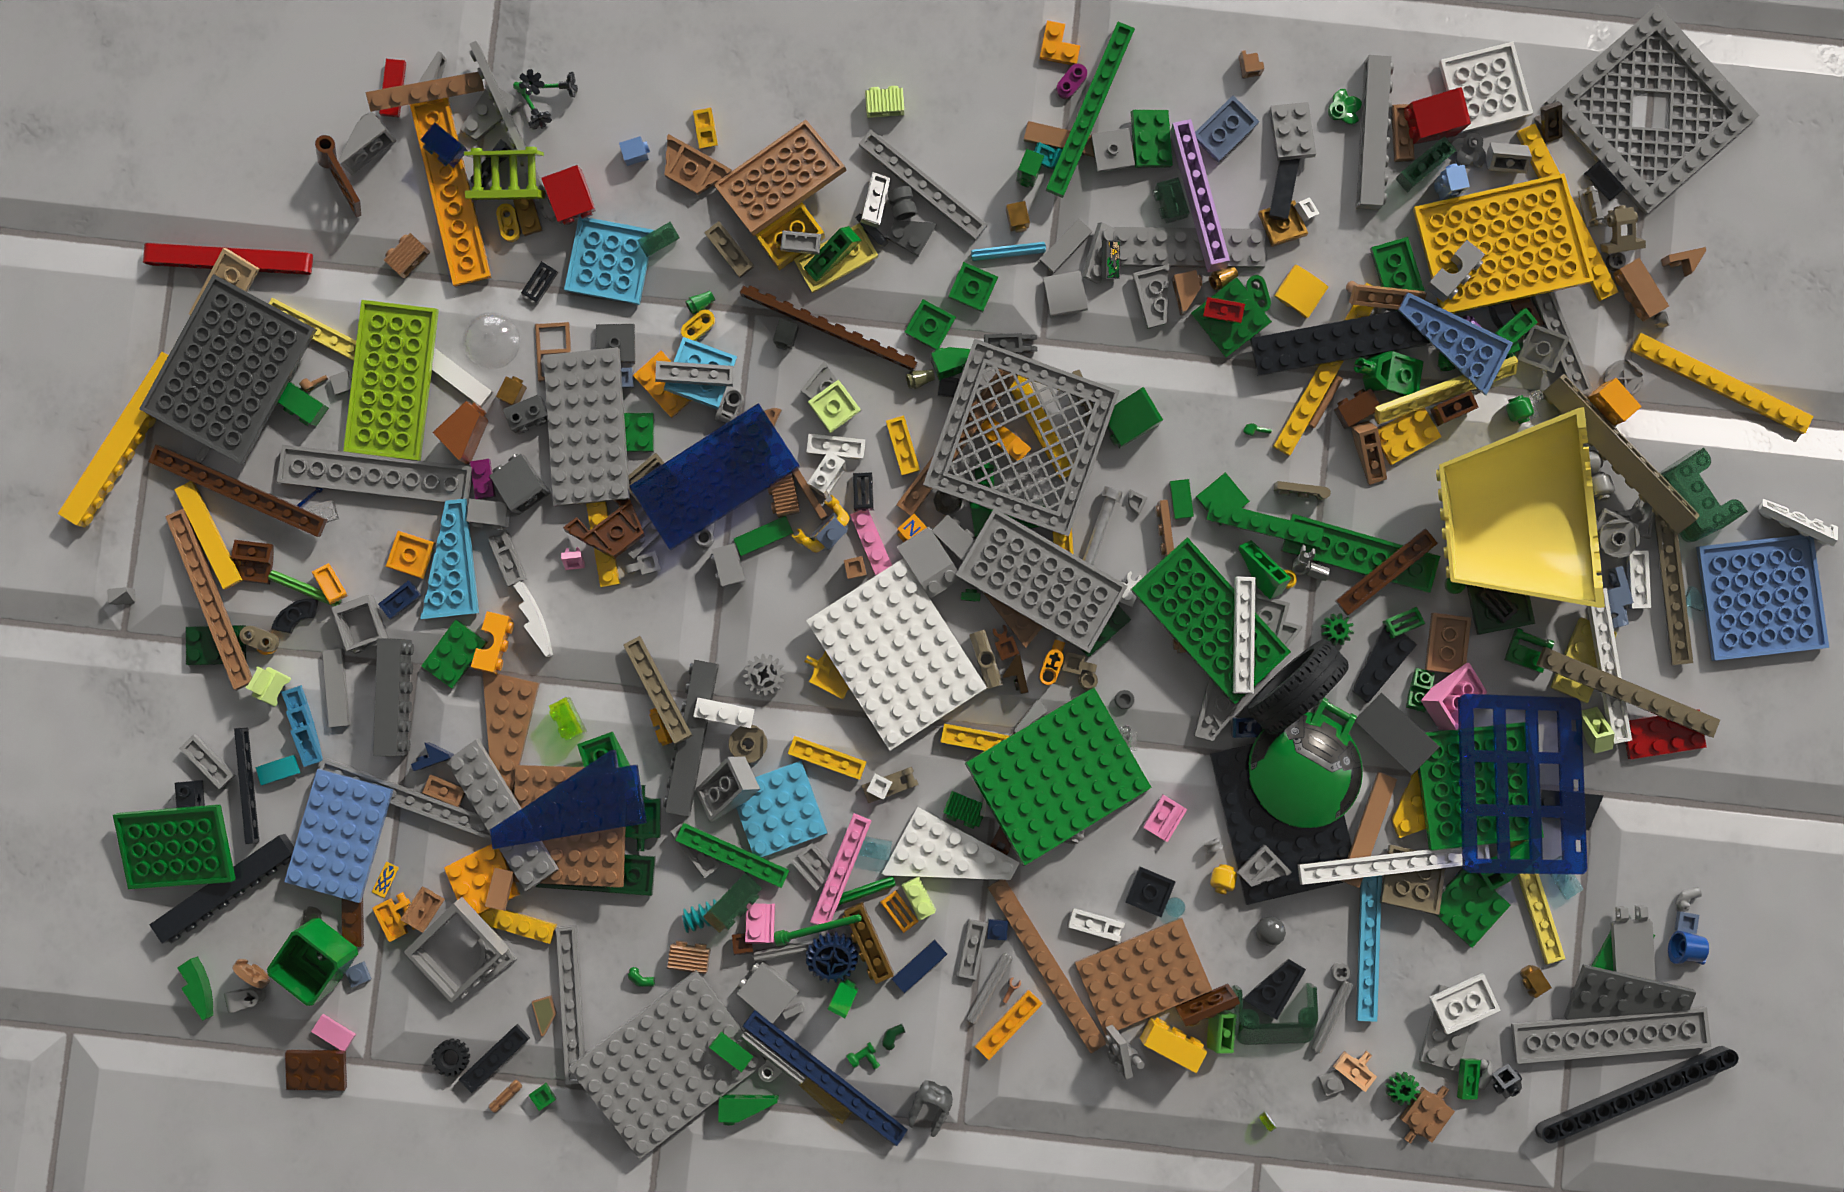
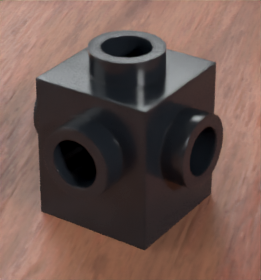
M1509 1064L1497 1069L1492 1074V1086L1499 1095L1502 1094L1507 1099L1520 1093L1522 1077Z

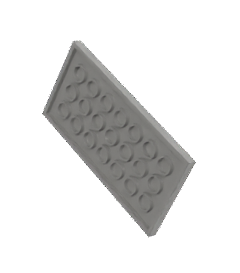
M615 347L543 355L553 506L630 499L620 349Z
M995 508L956 573V576L1087 653H1090L1128 587Z

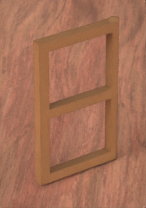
M569 322L535 324L539 382L545 381V376H542L541 355L571 352ZM565 327L566 349L541 350V328Z

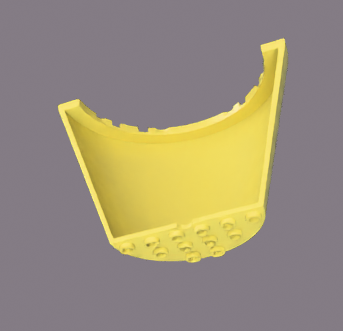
M1584 407L1577 408L1439 464V469L1436 470L1437 481H1441L1438 497L1439 501H1443V508H1440V517L1446 526L1442 528V537L1447 541V547H1444V557L1449 560V566H1446V576L1450 578L1451 582L1597 608L1605 607L1602 575L1597 576L1596 574L1601 573L1589 447H1583L1584 443H1588Z

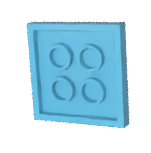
M683 337L674 362L734 366L737 356ZM666 382L664 390L719 409L727 386Z

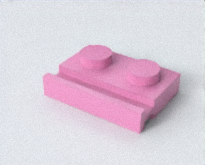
M1162 794L1143 828L1168 842L1187 809Z
M747 903L745 943L774 944L775 904Z

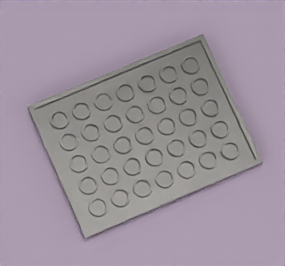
M695 970L572 1063L568 1069L636 1156L641 1159L717 1101L719 1097H722L764 1065L766 1060L760 1053L741 1039L744 1031L700 973ZM720 1032H723L754 1056L742 1073L709 1048Z

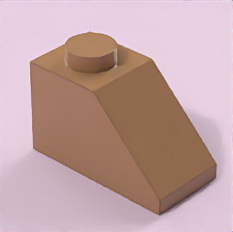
M1196 270L1176 274L1172 278L1180 316L1186 313L1201 289L1202 278L1200 275H1197Z

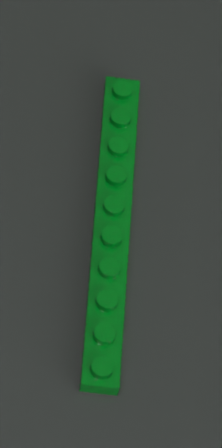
M1119 21L1117 22L1047 185V192L1061 198L1064 197L1135 28Z

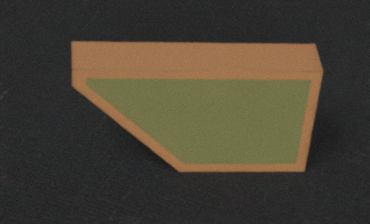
M552 995L532 1001L541 1036L546 1034L557 1014Z

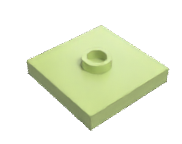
M839 380L808 401L809 406L829 433H832L861 412V409Z

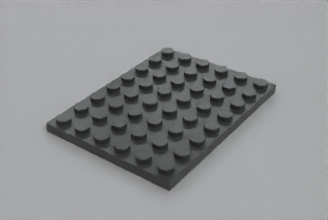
M213 274L139 409L234 461L244 464L317 329Z

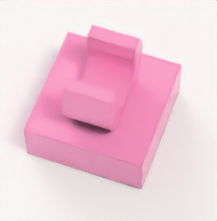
M576 547L575 552H570L569 548H566L565 553H561V560L565 570L585 568V562L579 547Z

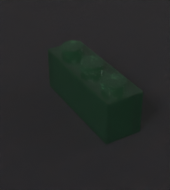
M1444 136L1406 167L1395 179L1408 193L1457 150Z
M745 873L703 918L719 933L724 928L728 931L736 923L733 919L736 916L740 918L748 910L745 906L748 903L753 905L760 897L758 893L762 888Z

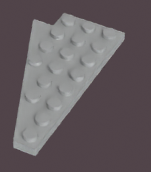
M1255 593L1256 614L1288 647L1303 627L1285 622L1290 603L1274 598L1270 600L1267 596ZM1209 678L1194 736L1214 741L1250 694H1246L1236 704H1233Z

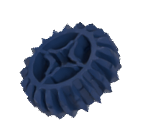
M836 931L834 935H830L827 932L825 937L820 933L819 939L814 938L813 944L808 945L806 964L808 965L809 972L813 971V976H819L820 981L826 978L827 983L830 982V979H834L836 983L838 978L844 981L845 975L850 977L851 971H855V964L858 963V951L856 950V945L851 943L850 937L845 939L844 933L838 936Z

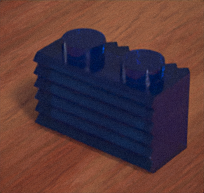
M436 123L420 139L424 144L423 148L431 155L433 153L439 156L437 160L444 166L449 164L454 168L460 159L463 158L464 152L468 151L459 141Z

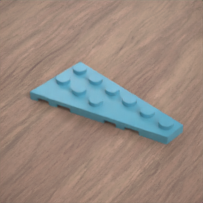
M467 499L445 501L440 534L437 538V548L433 557L428 590L425 595V604L420 619L479 613L469 522L466 521L468 512Z

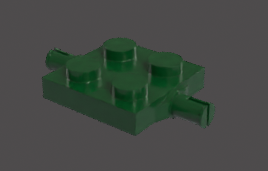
M637 785L638 796L626 798L625 837L637 840L636 851H645V839L661 837V798L645 797L646 785Z

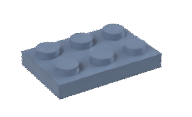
M1233 95L1195 131L1197 142L1219 163L1260 121Z

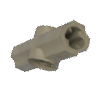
M985 629L969 634L987 689L1002 685L1003 682ZM983 654L990 655V664L984 665L981 662Z

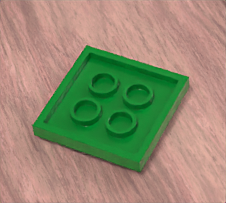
M1237 277L1210 298L1244 303L1245 308L1241 323L1203 317L1206 301L1191 312L1192 316L1225 358L1272 323Z
M1465 865L1443 889L1440 912L1436 916L1469 947L1473 948L1511 905L1495 890L1491 891L1487 883L1468 865Z

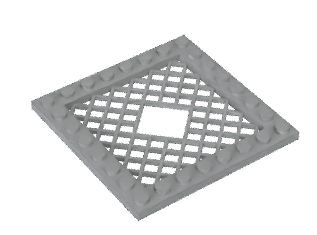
M1658 4L1544 103L1545 105L1557 101L1562 103V124L1596 162L1601 160L1625 187L1623 191L1645 215L1760 116ZM1649 40L1659 41L1658 50L1649 49ZM1645 41V49H1638L1637 47ZM1662 44H1664L1670 51L1662 50ZM1635 52L1645 53L1644 62L1635 61ZM1631 53V61H1622ZM1649 53L1658 54V63L1648 62ZM1662 54L1671 55V64L1662 63ZM1675 57H1676L1682 64H1675ZM1618 64L1617 73H1608ZM1622 65H1631V73L1621 74ZM1635 65L1644 66V75L1635 74ZM1648 66L1657 67V76L1648 75ZM1661 67L1671 68L1670 77L1661 76ZM1675 68L1684 69V78L1674 77ZM1688 71H1689L1695 78H1688ZM1604 77L1603 85H1594ZM1608 77H1617V86H1607ZM1621 78H1630V87H1621ZM1634 78L1644 79L1643 88L1634 87ZM1648 79L1657 80L1656 89L1647 88ZM1661 80L1670 81V90L1661 89ZM1674 81L1683 82V91L1674 90ZM1687 82H1697L1696 91H1687ZM1701 85L1707 92H1700ZM1590 89L1589 97H1581L1586 91ZM1594 89H1603V98H1593ZM1607 90H1616V99H1607ZM1620 90L1630 91L1629 100H1620ZM1634 91L1669 94L1668 129L1632 127ZM1674 94L1683 95L1682 104L1673 103ZM1687 95H1696V105L1687 104ZM1700 96H1709V105H1700ZM1713 98L1720 106H1713ZM1580 101H1589V111L1579 110ZM1593 102H1603L1602 111H1593ZM1606 103H1616L1615 112H1606ZM1620 104H1629V113H1619ZM1673 107L1682 108V117L1673 116ZM1686 108H1695V118L1686 117ZM1700 109H1709L1708 118H1699ZM1713 110H1722V119H1713ZM1584 114H1589L1588 119L1584 116ZM1593 115H1602V124H1592ZM1606 116H1615V125H1605ZM1619 117H1628V126H1619ZM1672 120L1682 121L1681 130L1672 129ZM1686 121H1695L1694 131L1685 130ZM1699 122H1708V132L1699 131ZM1712 123H1721L1712 131ZM1605 129H1615L1614 138H1605ZM1619 130H1628V138L1618 139ZM1632 130L1641 131V140H1632ZM1645 131L1654 132V141H1645ZM1659 132L1668 133L1667 142L1658 141ZM1672 133L1681 134V143L1671 142ZM1685 134H1694V144L1685 143ZM1698 135H1708L1698 143ZM1618 143H1627V152H1618ZM1631 143L1641 144L1640 153H1631ZM1645 144L1654 145L1653 154H1644ZM1658 145L1667 146V155H1658ZM1671 146L1680 147V156L1671 155ZM1685 147H1692L1693 149L1684 156ZM1631 157H1640V166H1630ZM1644 157L1653 158V167H1644ZM1657 158L1667 159L1666 168H1657ZM1671 159L1679 160L1670 168ZM1643 170L1653 171L1652 180H1643ZM1657 171L1665 172L1659 179L1656 180Z
M974 339L923 485L992 510L995 508L1003 514L1069 536L1120 390ZM986 365L992 366L984 370ZM995 369L999 379L989 383L985 373ZM998 369L1009 372L1010 374L1002 377ZM983 375V378L987 385L978 388L981 377ZM1013 375L1017 385L1007 389L1004 379ZM1017 376L1028 380L1020 384ZM1001 382L1005 391L995 395L991 385ZM1031 382L1035 392L1026 396L1021 386ZM1035 382L1045 385L1046 387L1038 390ZM988 387L993 397L983 401L979 391ZM1019 388L1023 398L1014 402L1009 392ZM1053 388L1065 393L1056 397ZM1049 389L1053 399L1044 402L1040 392ZM975 394H977L980 403L971 407ZM1007 394L1010 404L1001 408L997 398ZM1037 394L1041 404L1031 408L1028 398ZM1067 395L1072 405L1062 409L1058 399ZM1071 395L1082 398V400L1074 403ZM994 400L998 410L989 413L985 403ZM1025 400L1029 410L1019 414L1015 404ZM1055 401L1059 411L1050 415L1046 405ZM1089 401L1094 403L1093 408L1091 407ZM1086 402L1090 411L1080 415L1076 405ZM982 405L986 415L976 419L972 410ZM1012 406L1017 416L1007 420L1003 410ZM1043 407L1047 417L1037 420L1033 411ZM1073 407L1077 417L1068 421L1064 411ZM970 411L974 421L965 425ZM1000 412L1004 422L995 426L990 416ZM1031 413L1047 447L1012 463L997 428ZM1061 413L1065 423L1056 427L1051 417ZM1090 414L1088 423L1085 426L1082 418ZM988 418L992 428L983 432L978 422ZM1049 419L1053 429L1043 433L1039 423ZM1079 420L1083 430L1074 434L1070 423ZM976 424L980 433L970 438L966 428ZM1067 425L1071 435L1061 439L1058 429ZM964 430L967 440L958 443ZM994 430L998 440L988 444L984 434ZM1055 432L1059 441L1049 445L1045 435ZM1084 432L1079 445L1075 436ZM981 436L986 446L976 450L972 440ZM1073 438L1077 448L1068 452L1063 442ZM969 442L973 452L964 456L959 446ZM1000 443L1004 452L994 457L990 447ZM1061 444L1064 454L1055 458L1051 448ZM957 448L961 458L952 462ZM987 448L991 459L982 462L978 452ZM1048 450L1052 460L1043 464L1039 453ZM1077 451L1075 460L1072 462L1069 454ZM975 454L979 464L969 468L965 458ZM1006 455L1010 465L1000 469L996 459ZM1036 455L1040 465L1030 469L1027 459ZM1066 456L1071 466L1061 470L1057 460ZM963 460L967 470L957 474L953 464ZM993 461L997 471L988 475L984 465ZM1024 461L1028 471L1018 475L1014 465ZM1054 462L1058 472L1049 476L1045 466ZM981 466L985 477L975 480L971 471ZM950 467L954 475L948 473ZM1011 467L1016 477L1006 481L1002 471ZM1042 468L1046 478L1037 482L1032 472ZM1071 469L1069 477L1066 481L1063 472ZM969 473L972 481L961 478L960 476ZM999 473L1003 483L994 487L989 477ZM1030 474L1034 483L1024 488L1020 478ZM1060 474L1064 484L1055 488L1050 478ZM987 479L991 488L978 483ZM1018 480L1021 490L1012 494L1008 483ZM1048 480L1052 490L1042 494L1038 484ZM1005 485L1009 494L997 491L996 489ZM1035 486L1040 496L1030 500L1026 490ZM1065 487L1060 499L1056 491ZM1023 492L1027 501L1014 496ZM1054 493L1058 502L1048 506L1044 496ZM1041 498L1045 507L1032 502ZM1058 505L1057 511L1051 510V508Z

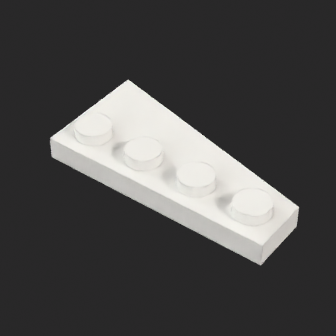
M1765 499L1759 505V512L1767 519L1773 518L1784 527H1792L1798 530L1803 536L1814 537L1823 545L1829 544L1834 546L1837 542V526L1831 524L1830 527H1826L1821 520L1815 518L1813 521H1810L1800 512L1789 513L1788 508Z

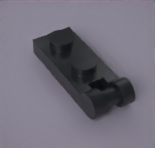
M500 139L492 151L511 150V148ZM486 157L481 163V181L484 189L486 187V180L492 175L491 157ZM499 157V164L508 157ZM472 175L471 178H470V181H471V183H472L473 185H474V175Z

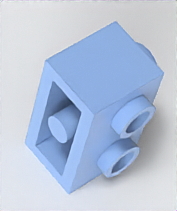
M1457 164L1447 166L1434 182V188L1439 194L1440 201L1460 197L1470 187L1465 165L1458 166Z

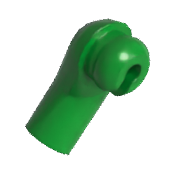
M637 967L629 969L628 979L636 986L654 987V977H642Z

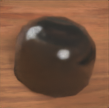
M938 490L933 499L935 509L944 515H952L959 511L962 506L961 498Z

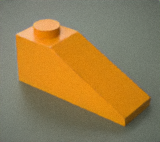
M991 417V419H992V421H993V423H994L995 426L998 425V424H1000L999 422H997L995 419H993V418ZM988 418L981 425L983 432L992 428ZM1001 426L997 428L1000 438L1013 462L1028 455L1032 449L1006 427ZM994 430L984 434L985 438L991 443L998 440ZM1000 443L994 445L1002 453L1004 452Z

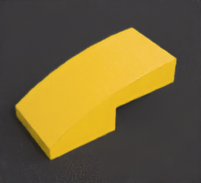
M712 108L694 110L693 115L699 149L718 146Z

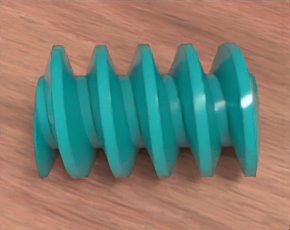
M713 899V906H710L707 901L705 908L698 904L697 911L693 906H691L690 913L685 908L683 909L682 919L687 933H689L690 928L692 931H696L697 925L700 929H703L704 922L708 927L711 926L712 921L714 924H718L719 918L722 922H725L722 906L715 899Z

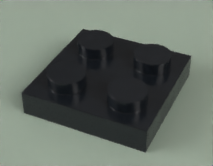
M1139 866L1125 903L1162 917L1176 881Z

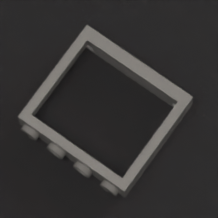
M461 897L424 931L404 953L452 1003L457 998L463 999L469 993L467 991L469 987L473 989L481 982L479 977L482 974L486 977L494 969L492 965L495 962L499 964L507 957L504 953L510 948ZM456 913L496 953L460 988L422 948Z

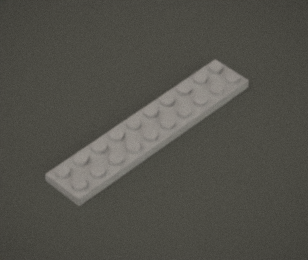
M282 445L277 483L444 503L447 500L467 499L468 505L472 467Z
M1704 1006L1691 1007L1690 1010L1511 1023L1514 1058L1517 1064L1711 1047L1707 1007Z

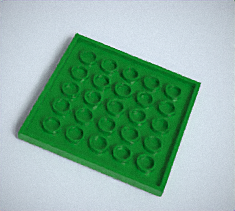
M1527 722L1426 732L1440 746L1418 769L1429 850L1544 838Z

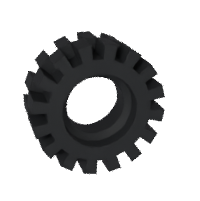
M454 1038L439 1044L434 1049V1054H432V1058H434L432 1065L435 1064V1071L439 1070V1074H445L446 1077L450 1075L451 1077L463 1071L470 1061L468 1060L470 1058V1054H468L469 1048H465L466 1044L464 1042L460 1043L459 1039L454 1040ZM448 1050L455 1051L458 1055V1061L454 1065L447 1064L444 1060V1054Z

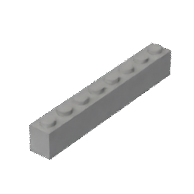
M1368 55L1364 61L1356 209L1379 210L1383 204L1385 205L1387 194L1384 193V186L1387 185L1388 181L1385 167L1388 166L1389 156H1386V149L1389 148L1390 144L1387 130L1390 129L1391 119H1388V112L1391 111L1392 100H1389V94L1393 89V82H1390V76L1394 70V63H1391L1392 56Z

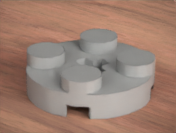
M1614 519L1602 525L1598 534V543L1602 551L1616 558L1629 556L1638 547L1640 542L1638 529L1632 523L1623 519ZM1617 533H1620V536H1624V540H1621L1620 544L1614 541Z

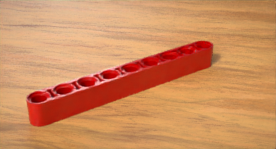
M145 243L143 263L152 266L212 269L222 249L225 247ZM227 248L258 267V272L312 274L313 254Z

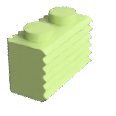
M889 86L888 89L871 87L869 90H865L867 118L904 115L903 88Z
M914 877L902 883V888L920 921L934 914L936 908L932 904L923 883H921L920 877Z

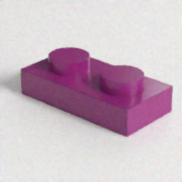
M491 460L470 461L475 499L496 497L494 483L489 476L492 474Z

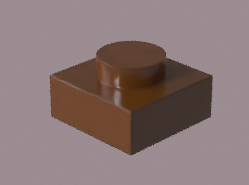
M745 933L732 935L734 955L753 953L752 944L745 943Z

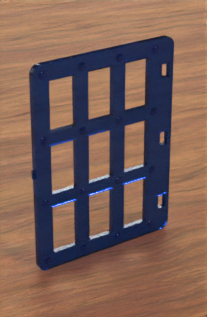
M1461 695L1458 698L1463 869L1468 873L1584 874L1587 871L1582 708L1580 700L1573 697ZM1473 709H1493L1494 751L1475 750ZM1506 710H1525L1526 751H1507ZM1538 711H1557L1558 752H1539ZM1571 720H1576V731H1572ZM1475 762L1494 763L1496 804H1476ZM1507 763L1527 764L1528 805H1509ZM1540 764L1559 765L1560 806H1541ZM1574 780H1578L1579 791H1574ZM1477 816H1496L1497 859H1478ZM1509 817H1528L1530 859H1510ZM1542 817L1560 818L1562 860H1543ZM1576 840H1580L1581 852H1576Z

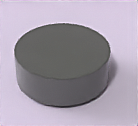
M1121 690L1115 696V704L1120 709H1129L1134 704V695L1128 690Z

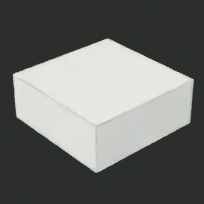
M1310 198L1300 201L1294 206L1304 222L1320 214Z
M875 773L867 792L884 800L892 781Z

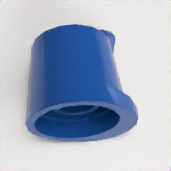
M1683 931L1673 933L1668 944V956L1672 963L1682 964L1685 961L1697 962L1701 965L1706 963V958L1709 954V943L1705 937Z

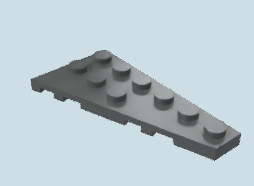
M1583 964L1564 1017L1566 1020L1690 1010L1696 992L1694 989Z

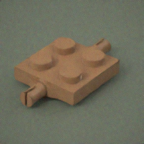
M1443 1085L1437 1094L1421 1087L1419 1090L1420 1094L1415 1095L1417 1101L1412 1100L1399 1117L1411 1129L1404 1138L1410 1144L1417 1134L1433 1143L1455 1111L1447 1106L1443 1100L1450 1091Z

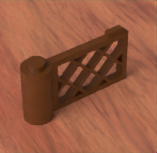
M328 135L319 136L315 141L319 165L323 168H329L356 218L362 216L360 200L337 160L333 138Z

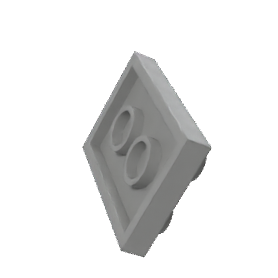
M1308 102L1271 105L1270 116L1277 161L1315 157L1316 149Z

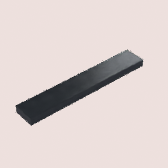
M248 727L234 728L245 844H253L259 842L249 729Z

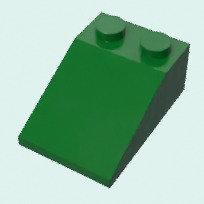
M609 732L577 744L584 767L626 768L627 790L637 787L632 767L614 732Z

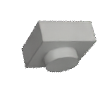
M1337 1070L1318 1076L1326 1096L1345 1090Z

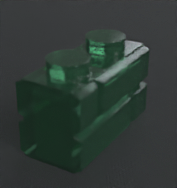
M1179 177L1156 184L1153 194L1155 200L1159 201L1161 206L1159 208L1161 219H1165L1166 223H1171L1187 218L1190 212Z

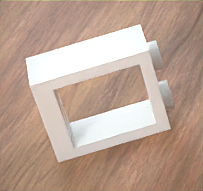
M828 451L808 481L809 487L827 498L847 468L845 460Z

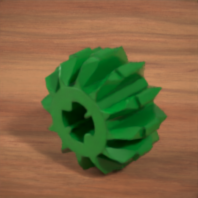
M1339 613L1337 617L1335 614H1330V619H1324L1327 625H1321L1322 629H1326V632H1322L1321 635H1328L1325 640H1332L1333 646L1337 645V643L1344 645V640H1351L1347 634H1354L1353 630H1349V627H1353L1354 624H1347L1350 618L1345 617L1343 619L1342 613ZM1338 626V628L1341 629V632L1337 633V631L1334 630V627Z
M1395 1072V1079L1391 1076L1389 1077V1080L1392 1082L1386 1083V1087L1389 1088L1386 1094L1391 1096L1393 1103L1397 1102L1398 1105L1402 1106L1404 1102L1410 1105V1099L1417 1101L1414 1094H1420V1091L1416 1089L1419 1083L1414 1081L1415 1077L1413 1075L1408 1076L1407 1072H1403L1400 1075V1073ZM1404 1085V1086L1406 1087V1088H1403L1405 1091L1401 1092V1091H1400V1089H1402L1401 1086Z

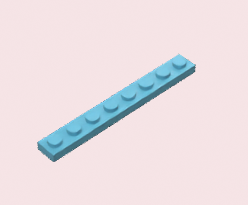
M1382 875L1363 877L1360 885L1357 1021L1377 1022Z

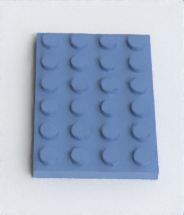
M317 769L284 882L360 903L394 789Z

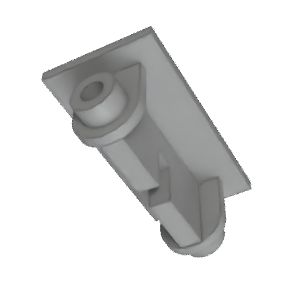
M1589 186L1586 190L1578 191L1586 227L1605 224L1597 187Z

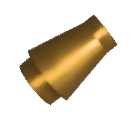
M1235 267L1212 272L1211 276H1209V283L1214 290H1221L1234 278L1238 277V271Z

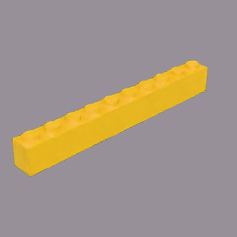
M160 353L57 514L81 527H86L92 522L96 510L104 503L103 499L107 493L112 491L114 482L123 474L125 465L134 457L136 448L144 441L148 429L156 422L155 417L143 412L139 408L169 354Z

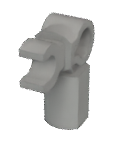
M1303 545L1300 548V554L1293 559V572L1296 575L1306 573L1307 576L1326 581L1329 576V568L1310 562L1315 557V549L1306 553V546Z

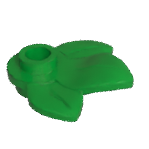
M1340 89L1333 95V102L1328 108V115L1333 120H1342L1346 124L1351 125L1359 121L1356 112L1361 108L1362 101L1355 96L1348 97L1346 89Z

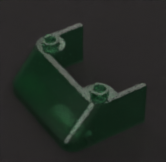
M1306 983L1307 1007L1299 1011L1298 1022L1259 1023V1016L1254 1010L1243 1009L1242 989L1237 985H1233V991L1240 1002L1234 1008V1014L1237 1015V1021L1235 1022L1236 1039L1244 1045L1310 1042L1314 1037L1318 1022L1317 987L1312 983Z

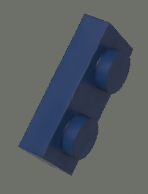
M408 580L378 603V605L389 619H393L422 595L413 583Z

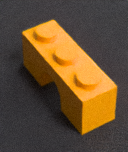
M486 612L481 630L492 634L494 643L486 650L476 648L471 664L474 670L495 675L498 674V670L501 671L503 667V652L507 651L509 645L507 638L514 628L513 620L509 616Z

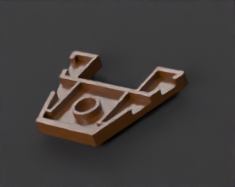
M630 499L616 500L615 502L620 508L591 530H588L577 517L563 527L566 533L613 559L617 558L645 536Z

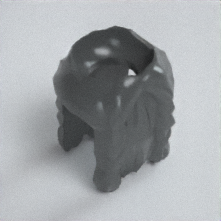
M925 1080L920 1085V1090L917 1092L909 1112V1126L913 1127L924 1102L935 1104L939 1107L931 1125V1137H935L941 1130L947 1115H949L953 1097L952 1092L947 1086H940L934 1081Z

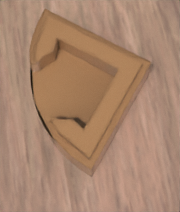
M778 408L767 409L761 412L756 420L774 428L782 410Z

